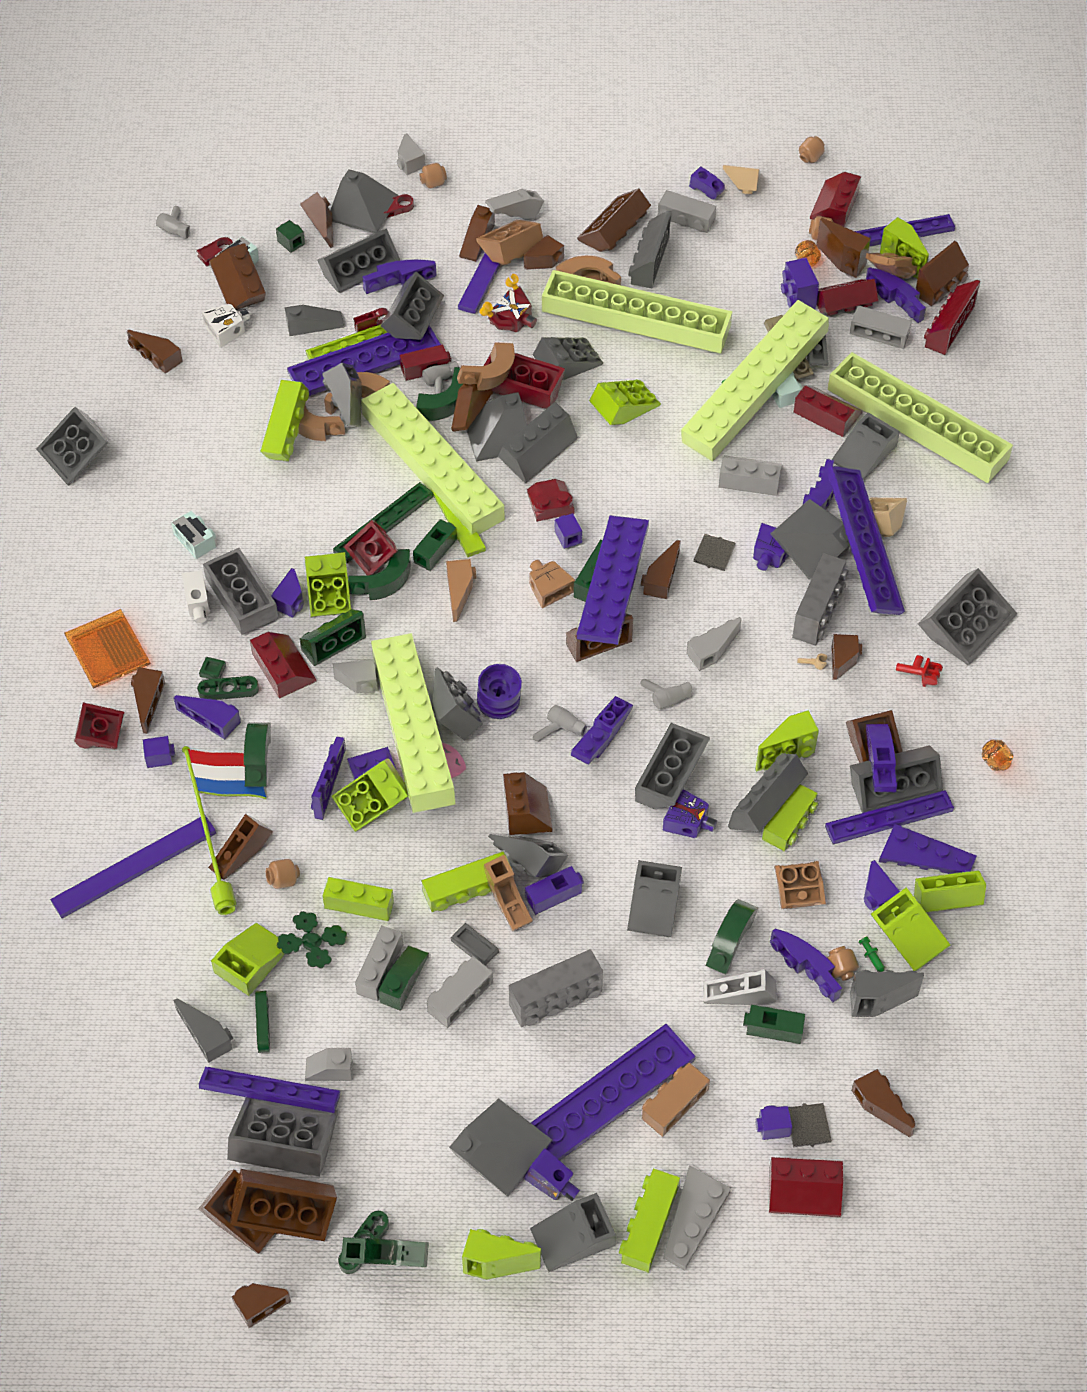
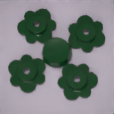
M301 911L299 915L293 916L292 921L296 924L295 928L297 930H303L307 933L303 935L302 939L296 937L293 933L288 935L280 934L278 936L277 948L282 949L284 954L289 955L292 952H299L300 946L303 945L306 950L311 951L306 953L308 966L322 969L332 961V958L328 955V950H321L319 948L322 940L328 942L330 946H335L336 944L344 945L347 933L339 925H333L332 927H326L320 937L312 932L313 928L318 926L316 914Z

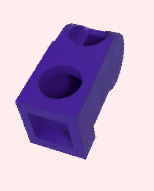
M702 166L691 174L689 187L694 190L696 188L699 189L710 199H716L725 190L724 183Z

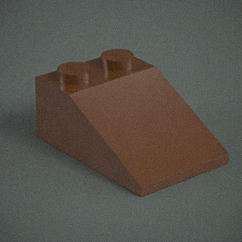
M821 218L816 246L841 272L857 278L867 264L866 253L869 252L871 238Z
M892 710L846 722L849 738L859 763L869 761L866 724H888L894 753L903 752Z
M233 1169L224 1175L198 1210L217 1226L259 1254L275 1233L231 1226L234 1190L239 1173Z

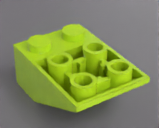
M899 217L884 228L880 253L898 254V256L913 258L912 265L917 266L916 274L913 277L918 279L919 269L928 263L929 253L914 228Z
M638 379L598 383L589 399L590 403L610 425L625 424L661 405L656 396Z
M345 552L304 557L311 617L336 615L351 610Z
M809 710L789 716L758 746L756 772L768 770L781 753L797 754L799 758H807L815 753L819 729Z
M388 758L331 797L356 832L409 796L404 780Z
M907 887L871 913L875 922L913 971L919 970L951 946Z
M255 923L227 942L213 957L211 963L216 975L250 996L285 954L282 952V949L277 948L278 936Z
M470 1229L462 1254L463 1274L488 1280L537 1270L541 1267V1248L532 1242L520 1243L514 1241L513 1238L506 1235H501L500 1237L491 1235L489 1231L484 1229H477V1231Z

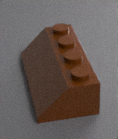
M640 188L619 195L577 239L599 252L604 250L610 251L617 246L616 242L623 239L627 235L626 232L637 225L636 221L647 214L651 204Z
M240 1169L234 1190L230 1224L231 1226L325 1242L337 1195L333 1185Z

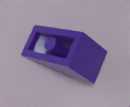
M293 568L289 570L271 595L276 603L277 611L292 618L297 612L302 610L304 605L302 590L296 571Z
M875 860L871 861L864 894L866 907L874 912L900 892Z

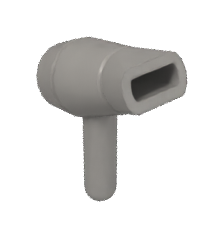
M179 206L173 207L171 215L159 214L156 220L157 227L166 232L179 235L184 239L189 237L190 226L177 220L180 211Z
M454 361L448 364L429 367L422 372L423 380L427 385L435 384V394L441 393L442 381L453 376L454 367H459V365Z
M642 679L640 682L641 686L654 692L652 699L657 709L670 707L683 699L692 697V686L689 682L668 688H663L647 679Z
M554 705L547 714V719L552 723L533 734V740L539 741L559 728L582 737L587 727L585 723L567 709Z

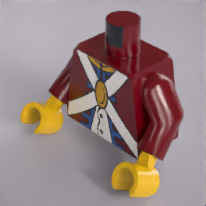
M512 274L511 279L513 282L508 277L505 284L508 287H512L513 290L509 289L494 307L490 302H485L480 309V314L488 316L490 324L494 325L498 330L519 332L524 325L533 328L536 325L537 318L532 316V305L521 286L517 285L519 281L518 276Z

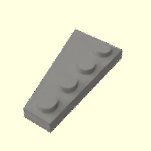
M689 1165L663 1259L685 1271L731 1192L730 1187Z

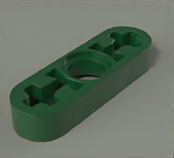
M240 676L203 680L198 684L197 690L200 698L223 700L255 696L259 691V686L255 677ZM251 684V688L247 689V685ZM226 685H232L234 687L233 690L229 692H225L222 689Z
M267 990L255 991L258 1053H269Z
M379 1210L370 1213L353 1237L382 1239L389 1229L387 1214ZM380 1219H382L383 1226L377 1225L374 1229L373 1235L371 1233L372 1229L374 1228L373 1221H379ZM342 1252L338 1257L339 1267L345 1274H353L362 1266V1264L357 1263L345 1266L346 1264L341 1262Z

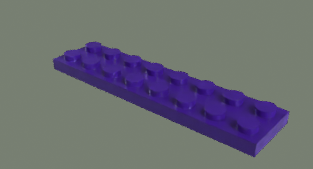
M429 325L420 340L395 338L390 333H385L287 367V372L292 381L302 382L309 389V396L328 390L323 383L324 377L322 373L341 363L353 365L356 372L374 374L400 365L399 355L441 344Z
M831 466L827 469L829 481L866 594L868 606L872 613L901 615L905 610L861 472L856 469Z
M609 515L579 623L577 639L610 644L619 643L649 528V520Z
M664 1024L533 1120L531 1124L553 1140L546 1150L560 1161L671 1079L678 1068H684L688 1063L694 1062L696 1056L667 1024Z

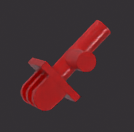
M916 655L913 665L897 663L896 671L920 675L922 677V686L926 687L927 684L937 685V679L940 677L943 666L939 663L931 662L930 658H927L924 668H922L921 665L924 658L921 655Z

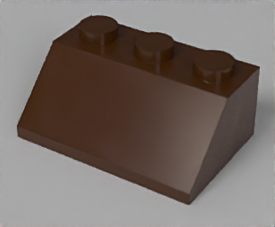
M955 240L919 269L916 290L920 293L919 299L931 307L937 302H941L946 294L953 292L956 286L965 282L968 277L969 263L958 242Z
M245 243L228 248L209 261L226 304H231L235 310L265 300L266 292Z
M626 613L618 644L577 639L578 628H573L566 632V645L574 660L579 662L631 643L633 616Z
M525 772L503 774L509 835L553 832L547 787Z

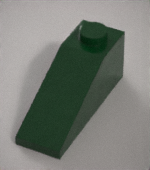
M408 945L389 970L379 989L381 1004L399 1011L402 1010L429 956L428 952Z

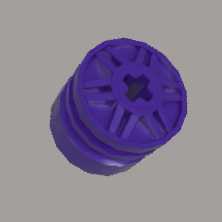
M493 664L482 670L479 675L477 705L485 716L492 719H505L516 713L519 708L522 680L519 673L513 667L506 664Z

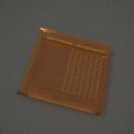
M121 609L64 632L93 689L138 670V667L143 668L151 664Z

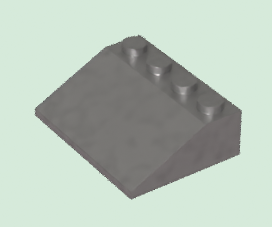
M977 568L967 573L928 612L918 625L932 641L969 665L1018 613L982 571Z
M246 1097L228 1137L227 1160L320 1177L329 1150L338 1110H335V1113Z

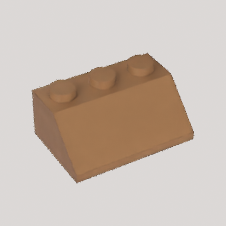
M516 219L476 238V240L492 262L506 265L515 258L523 257L525 253L543 239L540 223Z

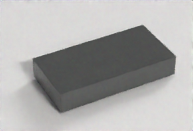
M466 922L451 936V942L470 957L474 956L485 966L499 953V948Z

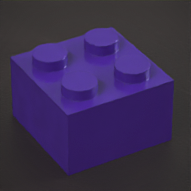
M807 258L785 262V268L782 271L783 283H781V292L786 295L788 306L792 307L799 300L815 310L819 282Z

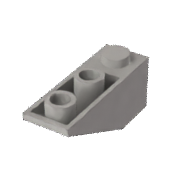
M519 189L487 199L485 203L494 214L502 213L510 217L519 216L522 219H536L544 200L536 191Z
M741 617L728 620L725 624L717 628H711L707 633L695 636L687 642L686 654L699 671L718 662L740 632Z

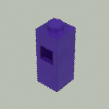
M570 866L525 887V899L534 914L537 915L582 894V884H584L581 874L575 872L574 868Z

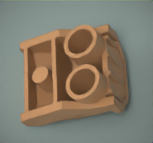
M866 253V259L879 270L904 279H909L916 274L917 266L912 265L913 258L898 256V254Z
M819 861L774 866L781 909L826 904Z

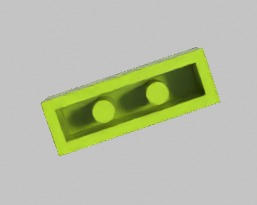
M799 784L764 827L762 840L784 852L789 845L793 846L798 837L797 832L799 829L803 830L808 822V815L810 813L814 814L819 803L816 802L818 793Z
M979 870L915 878L914 897L925 912L984 905L986 882Z
M328 877L322 895L324 909L389 921L394 905L393 889Z

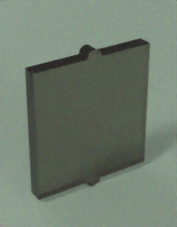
M704 534L693 562L705 565L707 568L712 567L725 571L736 543L722 539V537Z
M803 1103L802 1106L788 1107L792 1123L791 1140L793 1147L809 1145L814 1147L816 1144L831 1143L832 1140L824 1103L811 1105Z

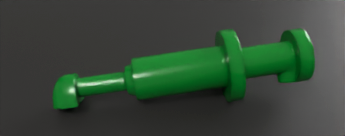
M868 936L859 940V944H862L867 951L864 954L865 958L869 957L877 972H883L885 966L877 955V947H871Z

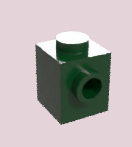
M288 220L276 228L277 242L290 253L305 245L304 231L298 224Z

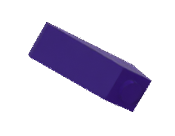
M180 695L174 697L176 710L224 740L241 723L239 710L232 704L228 705L219 700Z

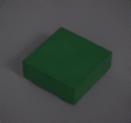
M205 657L199 671V676L206 679L221 678L226 667V661Z

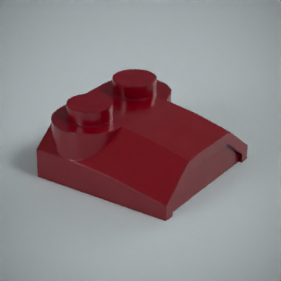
M551 479L536 482L527 489L536 522L572 513L575 514L573 497L569 493L564 481Z
M371 520L344 546L366 575H374L382 571L384 565L398 552L394 541L374 520Z
M83 702L74 742L84 749L93 746L117 749L125 712Z

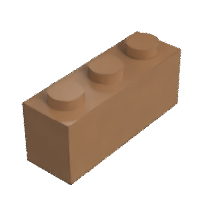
M690 1063L684 1068H678L673 1075V1079L669 1083L665 1082L659 1088L658 1094L653 1099L649 1098L643 1104L642 1120L663 1137L709 1090L710 1080Z

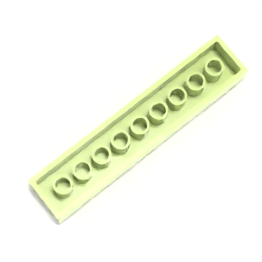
M556 270L552 271L542 294V312L716 353H722L731 328L732 311Z
M797 300L681 429L682 443L713 462L776 389L827 334L829 318Z
M853 352L829 376L827 390L861 410L869 412L902 434L986 483H989L1010 459L1013 444Z
M394 383L361 400L362 415L423 484L435 492L471 534L476 532L481 534L505 520L504 504Z
M412 633L371 641L374 664L412 812L416 813L455 805L454 786Z

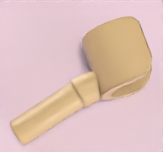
M820 653L816 659L798 658L797 663L812 664L815 668L822 670L827 664L824 662L827 659V655Z

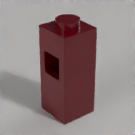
M443 344L399 355L400 368L405 381L421 378L423 370L429 367L451 362L450 353L445 350Z

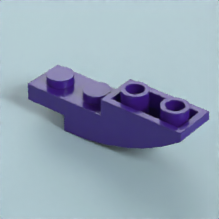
M412 259L378 265L377 272L362 277L363 290L366 294L398 283H401L403 286L415 272L426 280L437 276L436 262Z
M872 267L867 269L866 279H875L877 293L888 304L895 301L917 323L924 320L926 307L919 301L920 293L914 287L888 272Z
M826 459L825 466L820 467L818 477L821 478V481H816L815 488L810 487L809 494L804 495L803 504L810 499L825 510L828 508L834 492L829 481L827 469L833 466L834 460Z
M615 696L594 719L593 726L574 746L570 756L587 765L595 757L599 758L624 724L633 708V704Z
M866 724L874 792H896V761L888 724Z
M776 928L772 930L771 946L776 952L781 953L787 966L791 969L793 968L797 974L805 970L807 977L811 981L814 980L824 997H828L832 1003L838 1000L842 987L832 976L835 966L829 959L801 938Z

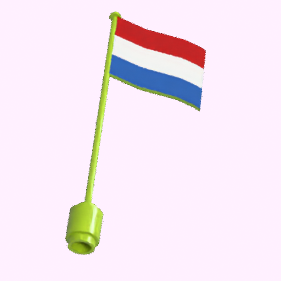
M184 746L182 752L185 753L217 882L210 889L214 908L218 911V914L228 915L235 911L237 903L232 884L221 881L199 793L217 796H252L266 799L264 787H245L244 753H210L190 750L188 746Z

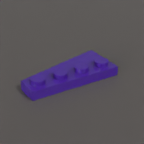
M336 736L334 743L330 745L327 760L323 765L322 772L311 795V810L314 811L315 819H324L346 751L345 738Z
M894 824L879 862L886 863L888 861L897 863L898 866L906 867L907 865L918 866L922 870L930 868L939 870L941 873L954 874L970 872L977 855Z

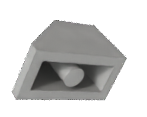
M408 133L404 134L397 151V165L400 170L409 175L421 170L425 166V154Z
M374 659L332 663L334 679L355 693L367 694L377 691Z
M326 1048L307 1057L305 1081H352L353 1059L351 1048Z

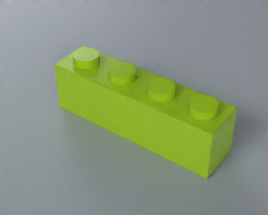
M280 381L260 450L268 459L289 462L290 455L293 453L294 441L299 433L300 420L304 416V406L309 398V389L302 382Z
M504 851L421 880L422 892L431 912L443 911L451 905L462 904L476 896L487 895L491 888L484 871V864L505 855Z
M654 1168L650 1176L646 1175L642 1189H645L643 1197L638 1196L634 1208L637 1211L635 1219L630 1218L626 1232L630 1234L627 1240H622L619 1254H622V1264L649 1273L679 1188L680 1177Z

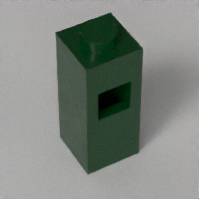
M439 519L413 550L414 563L431 571L457 540V527L450 522Z
M751 1004L750 1013L745 1012L743 1026H747L746 1035L801 1044L805 1014Z

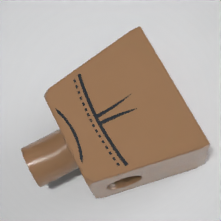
M535 560L530 564L532 571L529 573V584L541 608L574 593V578L555 561L543 565L540 560Z

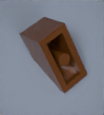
M546 235L524 254V268L526 270L553 268L564 259V244Z
M833 634L831 645L832 680L840 678L857 664L858 656H862V643H859L858 635Z
M255 1283L240 1287L236 1290L235 1295L232 1296L233 1303L248 1328L256 1325L291 1302L287 1289Z

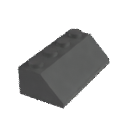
M666 211L649 220L647 227L643 228V239L639 240L638 253L635 252L633 257L634 265H630L628 276L631 277V285L652 289L670 238L671 211Z
M383 229L321 257L317 261L324 277L339 293L362 282L363 276L377 272L378 265L400 261V258L388 230Z
M415 272L401 287L381 327L395 338L420 340L425 334L444 294Z
M554 402L503 445L498 457L524 483H527L578 438L569 414Z
M670 723L635 787V802L653 809L674 806L705 750L710 737Z
M930 745L895 754L896 792H874L870 760L850 765L851 782L861 812L872 811L943 791L940 754Z
M781 753L775 759V762L763 773L760 780L751 787L749 793L738 803V806L732 812L728 824L729 829L761 832L808 775L797 754Z

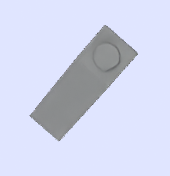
M766 970L703 981V1002L705 1004L760 1005L777 1001L776 980Z

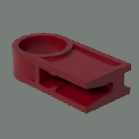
M408 194L393 197L394 201L384 213H389L387 216L389 218L412 211L414 208L413 197ZM403 201L410 202V204L405 206L400 205L399 203Z
M221 237L196 250L198 253L197 257L207 267L210 265L209 261L224 250L219 247L222 245L230 246L233 241L228 237Z
M379 308L354 317L355 331L360 332L381 325L385 317L381 320L378 319L387 315L388 309Z

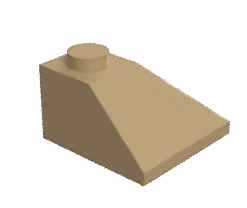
M723 165V170L736 187L742 190V193L752 194L753 191H757L759 169Z
M871 497L869 500L880 534L883 537L893 536L902 526L907 498Z

